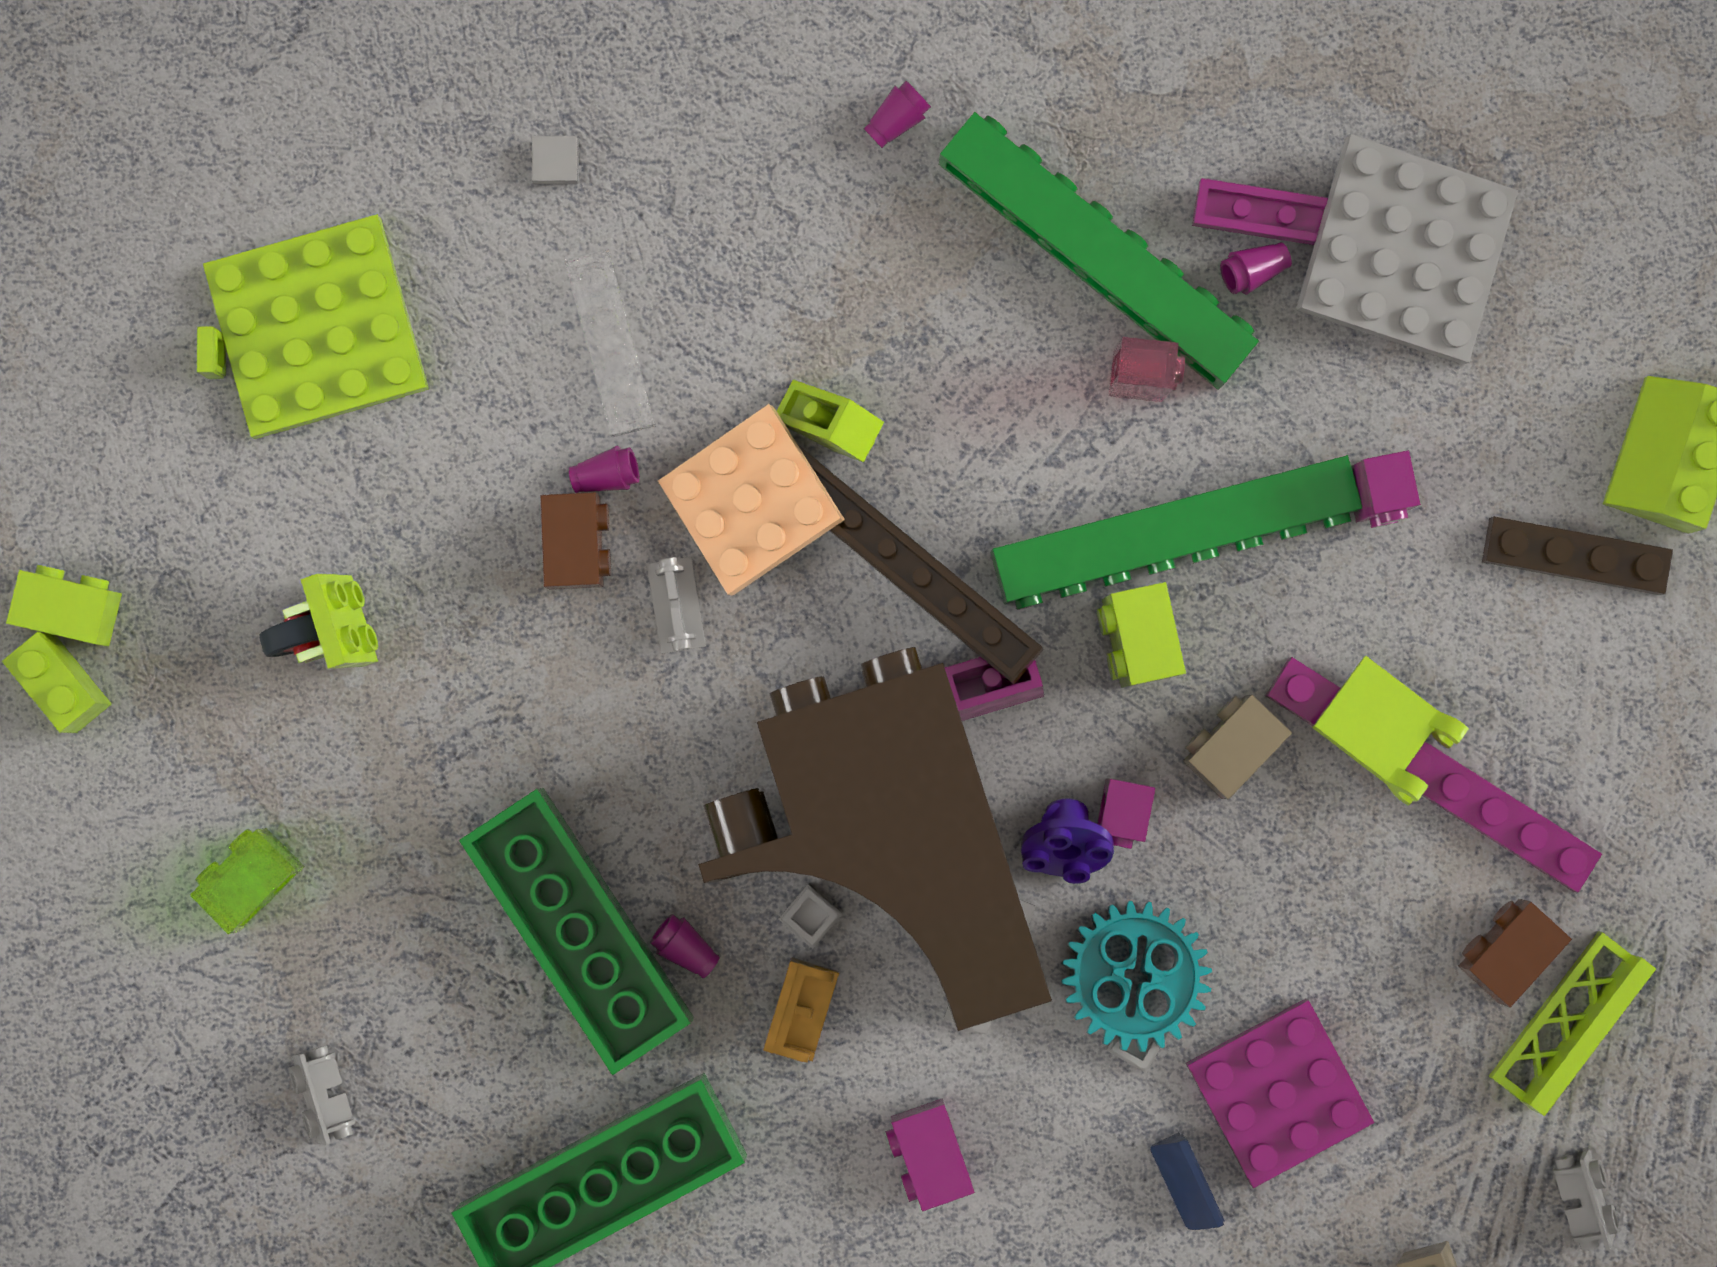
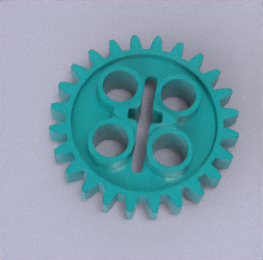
M1133 901L1126 902L1125 914L1120 915L1114 905L1108 906L1109 920L1105 921L1100 915L1094 913L1091 915L1095 926L1093 931L1084 926L1078 927L1077 930L1084 939L1082 944L1068 942L1067 946L1077 955L1076 959L1062 961L1063 966L1073 970V976L1062 979L1061 984L1074 986L1075 993L1069 995L1065 1002L1080 1003L1081 1008L1073 1018L1079 1020L1088 1016L1091 1019L1086 1031L1089 1035L1100 1028L1103 1029L1102 1044L1108 1045L1115 1036L1120 1037L1119 1044L1122 1051L1128 1049L1132 1039H1136L1140 1052H1146L1148 1038H1152L1159 1048H1164V1033L1168 1032L1173 1038L1180 1040L1182 1035L1178 1024L1181 1022L1187 1026L1194 1027L1196 1023L1189 1014L1190 1010L1205 1011L1206 1006L1197 1000L1196 997L1198 993L1211 992L1212 988L1200 983V976L1211 973L1212 968L1199 966L1197 960L1204 957L1208 951L1207 949L1193 950L1191 945L1198 938V932L1184 936L1181 931L1185 926L1186 919L1182 918L1172 925L1168 922L1170 909L1167 907L1156 917L1153 916L1152 902H1147L1142 912L1136 913ZM1143 935L1147 941L1140 971L1148 975V980L1138 984L1134 1015L1128 1017L1126 1015V1007L1130 997L1132 980L1125 978V971L1134 969L1137 958L1138 938ZM1112 936L1123 938L1129 945V955L1123 962L1112 961L1105 952L1106 942ZM1157 945L1169 947L1174 954L1173 966L1167 971L1157 969L1151 961L1152 950ZM1104 982H1113L1121 990L1122 998L1120 1003L1114 1008L1104 1007L1097 998L1098 988ZM1151 990L1161 992L1167 1001L1165 1012L1158 1017L1149 1015L1143 1007V999Z

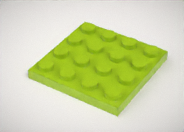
M378 214L203 263L247 426L253 439L429 390L382 220Z

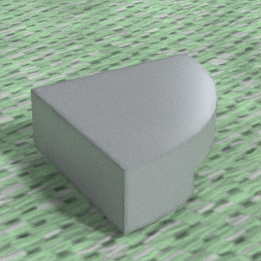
M1168 1032L1164 1033L1165 1039L1168 1035ZM1115 1036L1106 1045V1051L1147 1073L1160 1049L1152 1038H1148L1146 1052H1140L1136 1039L1131 1040L1126 1051L1120 1049V1037Z

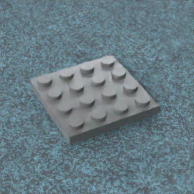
M1350 134L1344 140L1296 310L1462 365L1470 363L1518 190Z

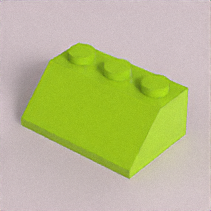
M1646 376L1603 505L1687 534L1707 529L1717 499V387L1704 383Z

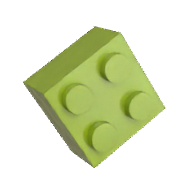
M1166 582L1111 593L1102 599L1103 606L1097 609V617L1102 635H1110L1113 651L1107 653V663L1112 680L1119 679L1121 688L1186 674Z

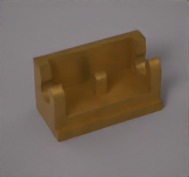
M791 957L763 1051L808 1063V1060L813 1062L839 976L838 971Z

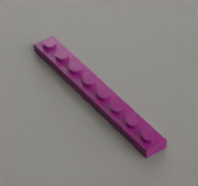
M1290 657L1265 696L1311 726H1314L1340 690V687L1298 660ZM1424 742L1405 769V771L1419 777L1428 785V788L1422 795L1423 797L1573 892L1579 893L1602 856V853L1427 742Z

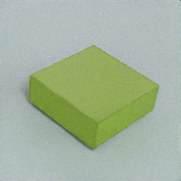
M213 326L197 327V373L207 379H224V376H226V346L222 332Z

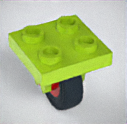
M317 573L300 579L307 601L282 610L285 618L284 622L272 626L259 634L261 646L266 657L294 654L297 657L298 663H308L325 658L328 669L364 667L378 662L375 652L378 649V640L373 628L366 623L362 610L365 604L364 595L359 584L353 581L352 575Z

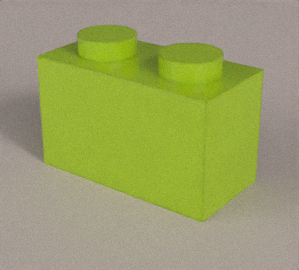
M38 564L35 573L19 570L6 624L92 644L110 645L122 593L107 590L109 581L81 575L80 583L63 580L64 570Z
M36 632L2 660V663L59 733H78L112 705L56 635Z

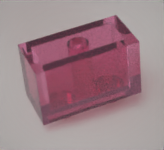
M1122 337L1113 351L1109 397L1163 402L1172 391L1176 390L1177 384H1181L1183 380L1185 357L1177 356L1179 343Z

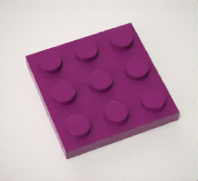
M1306 998L1185 1063L1252 1188L1263 1184L1375 1123L1310 1001Z

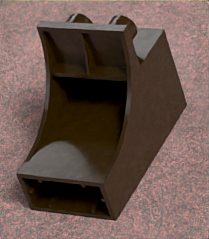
M910 647L862 663V675L866 687L831 698L825 677L820 676L797 682L769 693L776 716L758 721L757 725L792 834L778 839L764 791H759V788L740 792L705 804L704 809L719 858L698 864L703 882H719L758 872H790L831 881L860 894L893 917L914 938L925 953L939 978L952 1019L958 1031L1051 1002V995L944 664L940 663L922 669L916 647Z

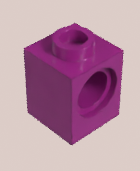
M1105 779L1097 824L1104 827L1111 834L1114 846L1132 849L1133 840L1146 841L1155 787Z

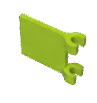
M1367 656L1361 659L1312 727L1383 781L1391 792L1406 805H1410L1413 800L1419 801L1428 788V785L1423 780L1405 771V769L1431 734L1437 742L1449 749L1454 743L1458 744L1469 730L1458 719L1438 711Z

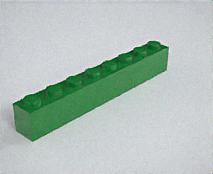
M974 112L940 153L938 165L1219 390L1259 342L1252 335L1255 332L1252 326L1237 315H1233L1231 318L1217 307L1219 304L1217 298L1205 288L1198 286L1194 289L1182 279L1183 272L1173 262L1166 258H1162L1159 261L1146 250L1148 244L1137 233L1130 229L1123 232L1111 222L1113 216L1096 201H1092L1089 204L1077 195L1076 191L1078 188L1069 178L1059 172L1053 175L1041 166L1042 159L1033 149L1025 144H1021L1018 147L1005 137L1007 131L997 120L990 116H986L983 119Z
M1346 455L993 548L990 554L1004 605L1015 602L1016 609L1020 610L1042 604L1041 595L1059 591L1060 597L1066 598L1087 592L1085 583L1103 579L1104 585L1107 587L1132 580L1130 572L1147 567L1149 575L1176 568L1174 560L1191 556L1194 564L1219 557L1218 548L1235 544L1237 552L1264 545L1263 536L1278 532L1281 540L1301 536L1308 533L1306 525L1323 521L1325 529L1352 522L1350 513L1362 509V504L1349 457Z

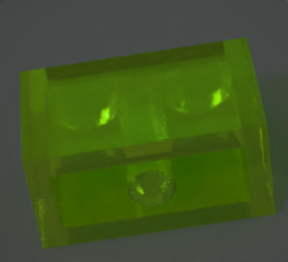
M267 828L256 829L254 832L246 829L229 845L228 848L232 853L220 865L216 861L211 863L195 879L199 886L190 896L228 935L240 932L305 867Z

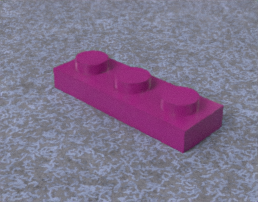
M1201 178L1198 183L1192 226L1315 245L1328 198Z

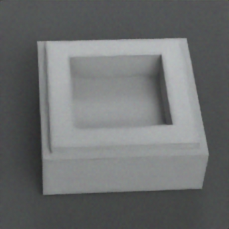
M532 136L533 184H579V139L577 136Z
M807 884L778 920L813 949L843 913L812 886Z

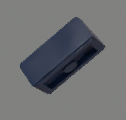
M1178 1132L1153 1144L1150 1147V1151L1185 1226L1189 1230L1211 1229L1223 1226L1225 1220L1192 1148L1184 1135Z

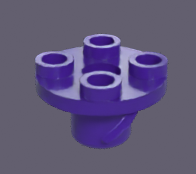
M1062 798L1051 802L1046 807L1041 822L1029 828L1021 839L1022 865L1025 870L1060 876L1066 882L1072 884L1087 882L1090 879V873L1105 867L1111 861L1114 854V842L1111 834L1099 824L1089 821L1087 806L1081 801L1072 798Z

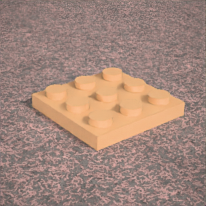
M770 404L658 480L726 593L732 596L845 520L779 414Z

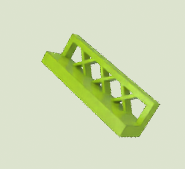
M1598 931L1489 1074V1077L1531 1110L1545 1116L1652 976L1656 968L1642 957L1631 955L1606 934ZM1602 947H1605L1619 958L1621 963L1611 976L1595 978L1593 959ZM1585 971L1586 979L1578 980ZM1604 984L1597 993L1596 985ZM1587 986L1590 1004L1583 1013L1567 1014L1565 1001L1567 993L1571 988ZM1558 1007L1559 1016H1551ZM1577 1020L1569 1030L1568 1021ZM1560 1022L1562 1041L1555 1049L1540 1051L1537 1035L1544 1024ZM1530 1043L1531 1052L1523 1053V1051ZM1549 1057L1542 1066L1541 1058ZM1532 1059L1535 1076L1523 1091L1506 1078L1505 1075L1516 1061Z

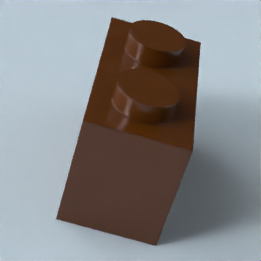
M596 492L540 495L544 587L549 590L604 587V576H611L610 549H602V531H609L608 504H600V496Z
M1518 899L1515 903L1509 901L1499 909L1493 918V921L1496 923L1485 937L1480 934L1465 947L1462 952L1465 959L1458 965L1497 1003L1509 1008L1514 1005L1572 940L1531 901Z

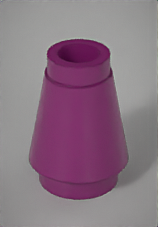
M905 81L899 88L894 85L869 121L870 123L863 129L883 148L888 142L890 143L926 119L923 114L931 106L909 82Z
M1279 242L1277 244L1230 252L1228 258L1221 261L1220 271L1227 289L1232 294L1241 292L1247 295L1285 269L1290 268L1292 259L1286 245Z
M617 445L575 466L569 467V478L575 493L583 491L629 490L631 484L638 483L640 480L638 463L630 447L621 449Z
M671 914L659 926L650 940V944L657 948V955L694 974H698L703 979L710 974L720 959V956L714 952L685 917L678 919L675 915Z

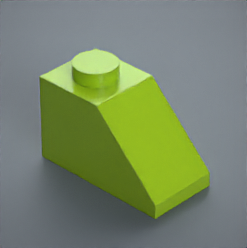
M792 380L777 409V413L787 428L834 452L863 463L884 424V421L851 399L796 380Z

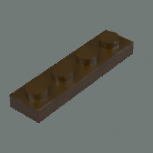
M1493 516L1489 518L1482 563L1664 595L1667 589L1673 549Z

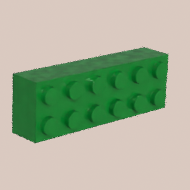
M544 788L535 789L459 840L612 1076L691 1024L694 1016Z
M702 1073L459 1203L451 1214L479 1267H552L744 1164L747 1153L705 1073Z

